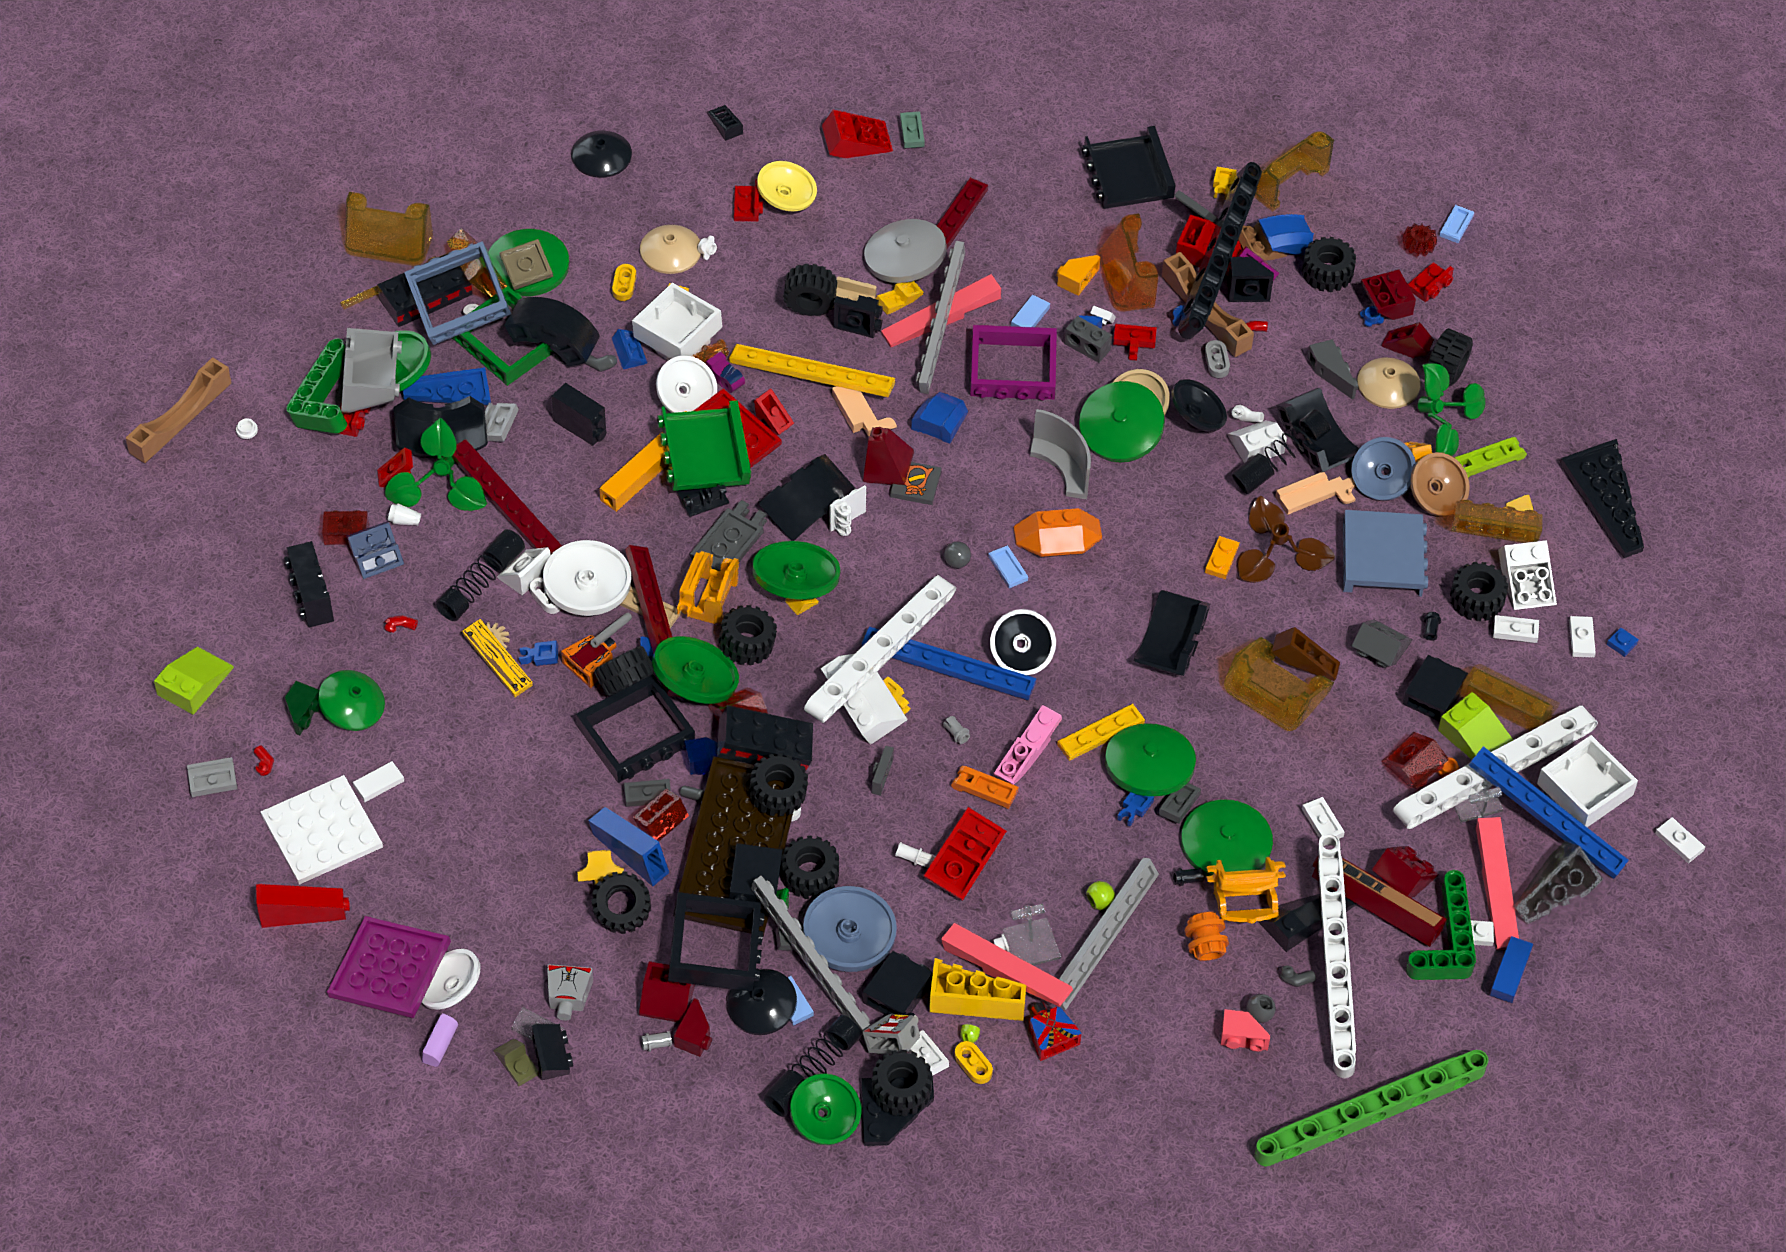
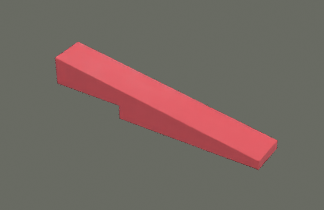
M992 274L955 292L947 325L963 319L964 313L1001 299V287ZM936 303L881 330V334L889 346L894 347L931 332L932 318L935 319L937 315L935 313Z
M1501 817L1478 818L1475 829L1483 865L1482 876L1489 913L1494 927L1496 950H1506L1511 936L1519 938Z
M956 923L951 926L941 939L945 951L982 967L983 972L994 978L998 976L1025 984L1027 993L1059 1007L1073 991L1072 986Z

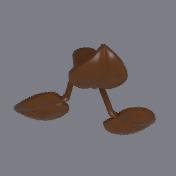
M1259 496L1250 510L1249 524L1256 533L1263 534L1269 531L1271 542L1265 555L1260 550L1251 549L1245 551L1240 556L1238 562L1239 578L1250 583L1261 582L1270 578L1274 573L1275 563L1268 559L1275 544L1283 545L1289 541L1293 550L1298 552L1296 555L1297 564L1307 571L1322 569L1335 559V554L1326 544L1315 538L1300 540L1299 548H1297L1292 540V536L1289 535L1288 525L1284 523L1285 516L1283 511L1263 496Z

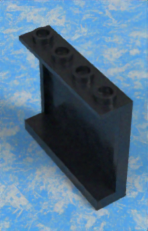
M1155 126L1147 127L1146 136L1090 144L1088 136H1085L1084 145L1081 146L1082 156L1087 158V171L1092 173V186L1097 188V201L1102 203L1103 209L1174 198L1176 185Z

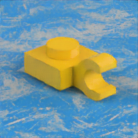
M887 676L883 681L903 713L906 714L911 708L908 706L909 702L902 697L904 694L903 688Z

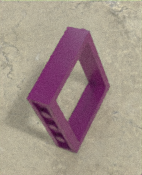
M973 325L970 396L981 398L998 397L1000 399L1019 398L1021 400H1055L1057 328ZM979 344L1050 347L1049 382L978 379Z

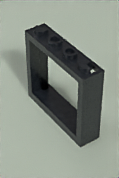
M653 674L576 714L578 729L617 783L627 778L632 779L635 774L642 770L651 769L654 764L670 759L675 753L687 750L688 746L695 743L694 729ZM655 695L681 732L619 764L593 726Z
M678 892L675 905L668 981L752 992L754 981H759L760 969L756 968V964H760L762 950H758V945H762L763 931H759V926L763 927L765 913L761 912V903ZM685 911L752 920L748 971L680 963Z

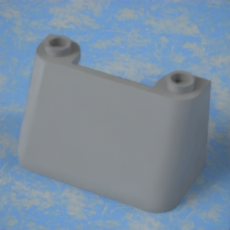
M347 328L342 412L351 413L394 401L395 396L399 397L400 384H395L397 353L401 354L402 341H398V332Z

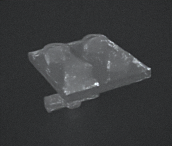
M1491 786L1488 789H1481L1478 793L1469 795L1467 800L1454 806L1460 822L1502 812L1503 807L1498 799L1502 795L1500 787L1493 789Z
M1042 903L1031 907L1025 905L1022 909L1011 911L1012 920L1024 918L1023 924L1003 928V934L1010 953L1031 965L1061 959L1048 919L1043 918L1035 921L1031 919L1033 915L1045 913Z

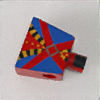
M1039 1002L1031 1008L1035 1016L1029 1020V1032L1040 1061L1081 1044L1082 1033L1061 1007L1047 1010L1045 1004Z

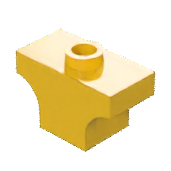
M611 850L588 851L587 865L582 870L577 871L578 881L594 880L595 884H597L599 881L602 882L604 880L603 877L606 875L612 876L613 872L622 874L624 867L613 863Z

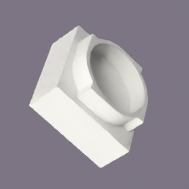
M671 283L632 320L634 338L652 347L658 355L668 361L678 356L695 357L711 343L710 339L722 328L721 310Z
M1590 735L1543 767L1537 784L1560 807L1588 827L1632 797L1638 780Z

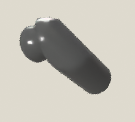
M684 785L681 788L680 794L686 798L702 801L705 789L701 790Z

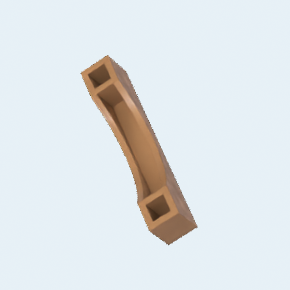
M1179 252L1163 261L1162 277L1186 303L1197 274L1193 265ZM1214 303L1205 325L1225 344L1234 357L1252 349L1254 332L1242 319L1229 315Z
M212 357L198 370L187 391L171 409L153 421L140 424L126 437L129 454L143 463L151 459L231 384L229 367Z

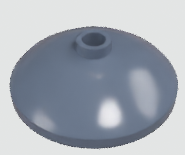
M1379 437L1368 441L1357 451L1352 462V477L1356 486L1364 495L1374 500L1388 501L1400 497L1411 487V473L1416 461L1411 450L1403 442L1390 437ZM1389 469V474L1383 475L1382 471Z

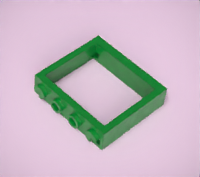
M508 286L503 289L507 304L514 309L518 300L522 298L521 295L514 292ZM497 294L471 312L499 302ZM474 329L452 337L454 341L507 386L554 353L550 349V345L542 343L513 365L508 366L470 333Z

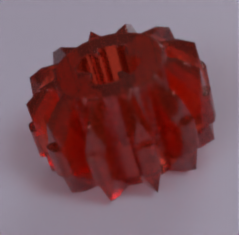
M1413 223L1412 227L1407 226L1402 237L1404 249L1409 251V255L1416 253L1418 257L1422 253L1426 257L1428 253L1434 251L1435 245H1437L1436 230H1431L1430 225L1424 226L1423 223L1420 225Z

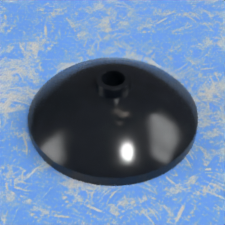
M599 130L580 137L572 147L571 157L574 166L583 174L596 178H606L617 175L627 168L632 158V149L629 142L620 134Z
M1190 379L1180 380L1174 385L1171 392L1172 401L1177 412L1186 422L1204 431H1217L1225 425L1227 421L1226 409L1220 398L1211 389L1200 382Z
M1019 609L1005 614L995 623L990 635V650L996 663L1002 668L1024 675H1032L1044 669L1053 658L1056 649V637L1051 624L1045 617L1032 610ZM1018 640H1022L1024 642L1023 648H1019L1017 646Z
M760 969L759 981H754L752 992L730 989L727 998V1009L733 1023L742 1031L752 1035H767L782 1029L792 1019L797 1007V993L794 985L784 974L772 969ZM758 993H763L761 997H756Z

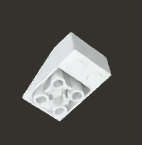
M1547 540L1505 545L1498 549L1501 570L1507 578L1508 593L1514 610L1557 605Z

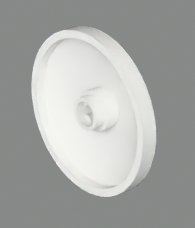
M575 541L560 547L548 558L543 571V584L546 594L559 608L577 615H599L616 608L624 601L631 587V569L626 558L614 547L598 541Z

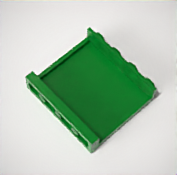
M738 400L729 401V406L726 409L666 413L665 406H662L661 415H657L658 428H662L663 432L660 434L661 446H665L666 449L663 453L664 463L668 464L669 470H667V481L672 484L673 491L716 487L718 484L720 486H735L750 483L751 469Z

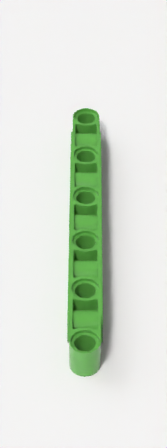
M1472 1050L1283 1127L1258 1140L1255 1160L1261 1166H1271L1464 1087L1468 1083L1484 1076L1488 1065V1056L1481 1050ZM1472 1063H1477L1480 1066H1474ZM1431 1080L1437 1081L1438 1084L1432 1083ZM1389 1098H1395L1397 1101H1392ZM1346 1115H1353L1355 1118H1349ZM1305 1132L1312 1133L1313 1136H1307ZM1262 1150H1268L1271 1153L1266 1154Z

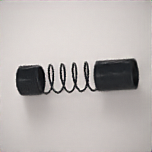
M1313 409L1300 419V429L1291 426L1292 436L1282 433L1283 443L1279 440H1274V449L1266 446L1264 450L1266 456L1257 453L1232 473L1234 481L1244 493L1249 495L1261 484L1265 483L1266 480L1270 479L1271 476L1275 475L1274 470L1278 472L1277 467L1271 462L1267 454V448L1276 453L1281 461L1287 465V462L1279 454L1275 446L1276 441L1282 444L1293 458H1296L1294 453L1288 448L1284 435L1289 436L1304 451V448L1296 440L1292 428L1299 430L1311 445H1313V442L1310 438L1318 441L1331 431L1329 422L1319 410Z
M510 529L502 531L489 547L483 551V555L478 557L477 563H472L470 570L464 571L463 578H458L456 585L450 586L436 601V607L445 618L457 621L469 609V602H475L474 597L469 591L458 586V581L463 579L467 587L474 594L482 595L481 589L474 582L466 579L465 574L471 572L479 585L489 588L488 581L479 573L472 571L473 565L478 564L479 569L487 578L496 580L494 572L487 566L479 563V559L483 557L492 569L503 573L525 549L523 539ZM481 566L488 569L493 574L494 579L489 577L482 570ZM473 573L480 576L486 582L487 586L481 584L476 579ZM466 581L476 586L480 594L472 590ZM459 588L467 592L473 601L468 600Z
M840 1015L824 1032V1039H817L816 1047L808 1048V1055L800 1057V1064H793L791 1070H787L765 1093L764 1101L775 1114L786 1117L790 1113L792 1095L799 1084L805 1080L801 1074L793 1070L796 1065L801 1066L808 1077L811 1076L805 1069L816 1075L811 1069L802 1065L801 1060L803 1057H808L819 1072L827 1074L824 1065L810 1056L809 1052L811 1049H817L819 1055L826 1063L832 1066L835 1065L833 1058L824 1050L818 1048V1041H825L827 1047L836 1056L843 1057L840 1049L850 1050L862 1037V1031L854 1020L846 1015ZM826 1033H827V1035H828V1037L830 1038L831 1041L826 1040V1037H825ZM828 1043L833 1045L841 1055L837 1054ZM821 1052L827 1055L831 1059L833 1064L830 1063L827 1059H825ZM812 1060L816 1061L825 1072L820 1070Z

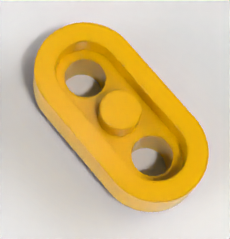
M622 264L617 267L612 286L615 299L626 301L633 296L636 282V269L634 266Z
M969 1041L961 1042L956 1046L955 1060L969 1078L977 1084H984L990 1081L993 1067L980 1049ZM969 1054L970 1057L964 1058L962 1055ZM983 1071L985 1074L978 1075L977 1072Z

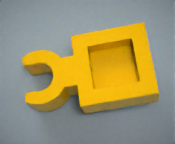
M1223 167L1216 168L1213 187H1215L1214 198H1217L1218 193H1224L1226 200L1237 170Z

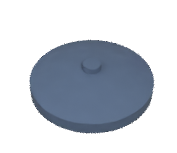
M855 886L836 887L820 894L808 907L803 924L804 935L812 939L815 950L819 955H823L826 958L828 967L845 972L867 970L882 962L893 948L897 930L894 913L887 902L876 893Z

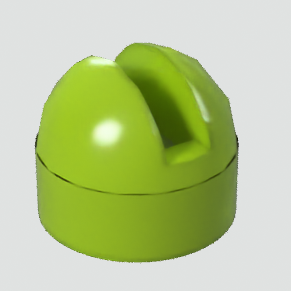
M969 1024L962 1025L960 1032L962 1040L972 1043L976 1042L980 1034V1028Z

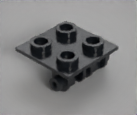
M718 484L716 487L676 490L689 517L729 504V500L725 495L727 491L724 485L720 486Z

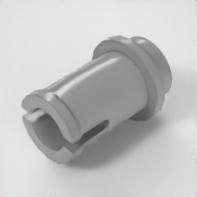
M954 716L948 717L946 721L949 724L944 722L943 726L953 735L956 743H966L970 738L969 730L963 728Z
M670 1031L652 1035L646 1033L645 1036H641L643 1050H648V1052H651V1049L672 1046Z

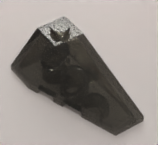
M1565 841L1548 857L1513 907L1522 920L1529 924L1551 913L1552 908L1560 904L1562 906L1569 904V900L1576 896L1582 898L1588 895L1603 878L1579 845Z

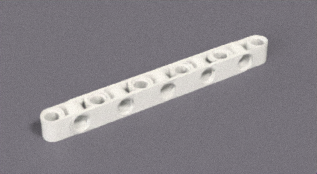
M939 575L933 578L810 697L804 707V711L820 722H826L952 598L956 587Z
M1578 706L1491 753L1514 771L1519 772L1589 734L1595 729L1598 722L1583 706ZM1468 764L1403 799L1394 807L1393 812L1408 829H1411L1488 789L1493 784Z
M1326 833L1319 839L1318 871L1331 1054H1333L1335 1074L1341 1078H1349L1355 1071L1356 1042L1343 863L1339 838L1332 833ZM1325 845H1332V846H1334V848L1331 849V850H1328V849H1325L1324 846H1325ZM1334 887L1337 891L1329 892L1327 888ZM1338 930L1341 934L1332 935L1330 931ZM1335 973H1340L1344 977L1341 979H1336L1332 975H1334ZM1338 1017H1344L1347 1019V1021L1345 1023H1339L1335 1019ZM1342 1061H1347L1348 1063H1350V1066L1344 1068L1341 1067L1339 1063Z

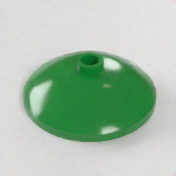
M341 670L329 675L323 681L318 692V703L322 713L331 723L342 729L351 731L368 729L379 721L384 712L385 699L381 688L371 677L358 671Z
M817 1074L802 1081L795 1089L790 1102V1115L798 1132L807 1140L820 1145H834L849 1138L856 1130L861 1118V1103L854 1088L844 1079L832 1074ZM819 1110L824 1111L825 1114H826V1116H825V1117H821V1116L819 1115L818 1111H819Z

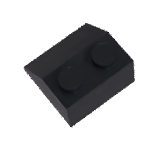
M1231 257L1227 279L1229 302H1270L1274 273L1252 257Z
M560 1024L532 1025L531 1036L541 1080L569 1075L570 1067H573L571 1053L566 1054L565 1044H568L566 1030L561 1031Z

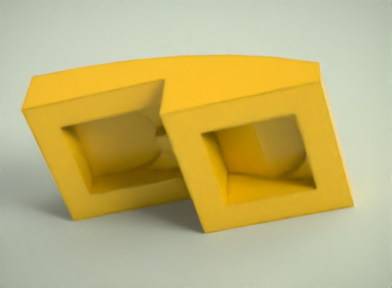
M914 281L897 283L894 290L877 295L876 299L879 300V305L883 306V311L888 315L917 300L923 295V291Z

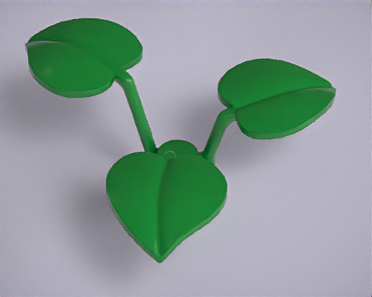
M1423 364L1427 396H1422L1419 399L1418 409L1421 413H1428V417L1443 423L1437 431L1435 453H1445L1453 456L1459 446L1458 432L1455 429H1451L1452 425L1435 414L1441 412L1444 406H1465V417L1476 419L1484 411L1486 404L1485 393L1479 384L1471 383L1464 391V402H1443L1440 400V397L1444 395L1443 391L1449 387L1447 369L1439 364Z
M442 418L437 419L428 427L421 437V446L424 451L431 456L437 455L438 457L434 463V468L417 482H415L414 476L409 472L398 473L391 478L385 489V497L395 504L399 503L405 507H412L420 501L422 496L418 485L435 472L441 476L449 474L450 485L453 489L449 491L448 499L454 507L464 511H474L487 505L483 488L476 479L470 476H463L456 481V484L454 483V471L452 470L454 459L452 456L456 451L457 443L451 428Z

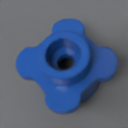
M1184 305L1177 306L1172 312L1174 317L1172 323L1174 326H1179Z
M1369 306L1360 312V316L1365 321L1364 324L1368 327L1384 322V318L1381 317V314L1376 311L1374 306Z

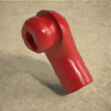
M1252 320L1246 323L1252 331L1267 332L1268 321Z
M403 615L388 617L385 620L386 625L384 629L393 633L396 631V626L415 630L418 620Z
M260 745L254 749V754L260 760L259 765L255 769L261 776H265L271 772L274 758Z

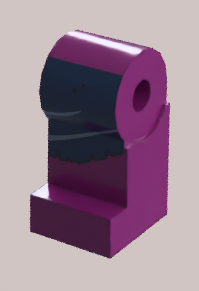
M721 351L706 361V365L713 372L716 382L729 393L734 392L745 384L742 373L726 360V356Z

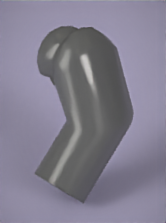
M590 355L585 364L602 372L614 367L617 364V358L614 355H606L601 358Z
M1289 965L1283 966L1280 976L1282 980L1295 987L1316 981L1312 970L1298 974Z

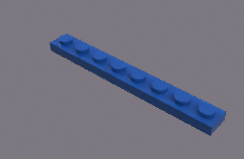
M873 627L868 628L867 633L862 642V647L879 631V629ZM911 639L892 657L1026 700L1030 699L1036 684V678Z
M1484 746L1469 763L1471 768L1613 879L1629 861Z

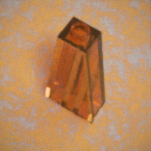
M462 228L447 241L451 251L467 248L471 243L473 245L477 244L476 240ZM483 257L460 265L468 281L489 299L496 294ZM494 267L499 283L503 290L508 285L505 283L503 278L500 276V274Z

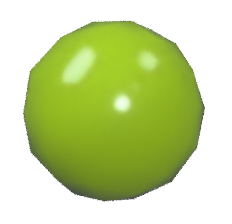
M1094 882L1086 891L1090 904L1096 910L1108 909L1115 899V892L1107 882Z

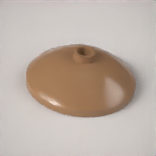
M1436 452L1422 457L1415 464L1411 473V489L1415 500L1425 511L1435 516H1449L1458 512L1465 505L1469 496V479L1465 469L1458 460L1448 454Z

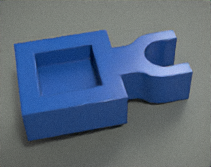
M556 640L535 643V648L533 649L528 647L520 648L521 655H526L519 657L521 665L529 664L532 661L535 662L536 666L558 663V643Z
M1130 792L1123 801V808L1125 809H1122L1118 814V820L1121 821L1123 817L1127 816L1129 817L1127 825L1131 826L1135 815L1143 817L1154 802V797L1137 795Z

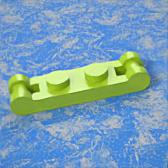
M1511 437L1455 457V459L1462 466L1468 464L1464 469L1469 478L1472 475L1505 463L1522 460L1526 457L1527 453L1523 448H1520L1517 438Z

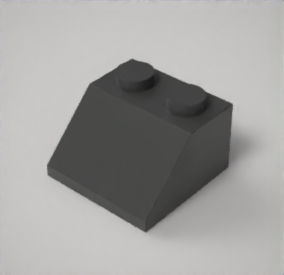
M1373 619L1362 623L1352 646L1357 649L1356 652L1365 657L1370 655L1376 659V663L1388 667V665H1396L1413 639Z

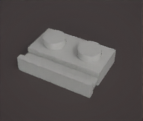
M488 404L485 410L488 441H505L519 410L516 404Z
M232 757L187 765L192 797L237 789Z

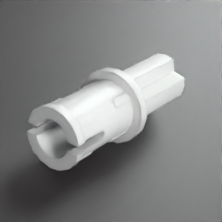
M901 842L895 855L914 862L915 866L919 864L927 868L930 867L936 857L923 852L922 848L918 850Z

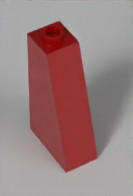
M256 884V901L262 928L346 920V911H350L349 897H344L343 888Z

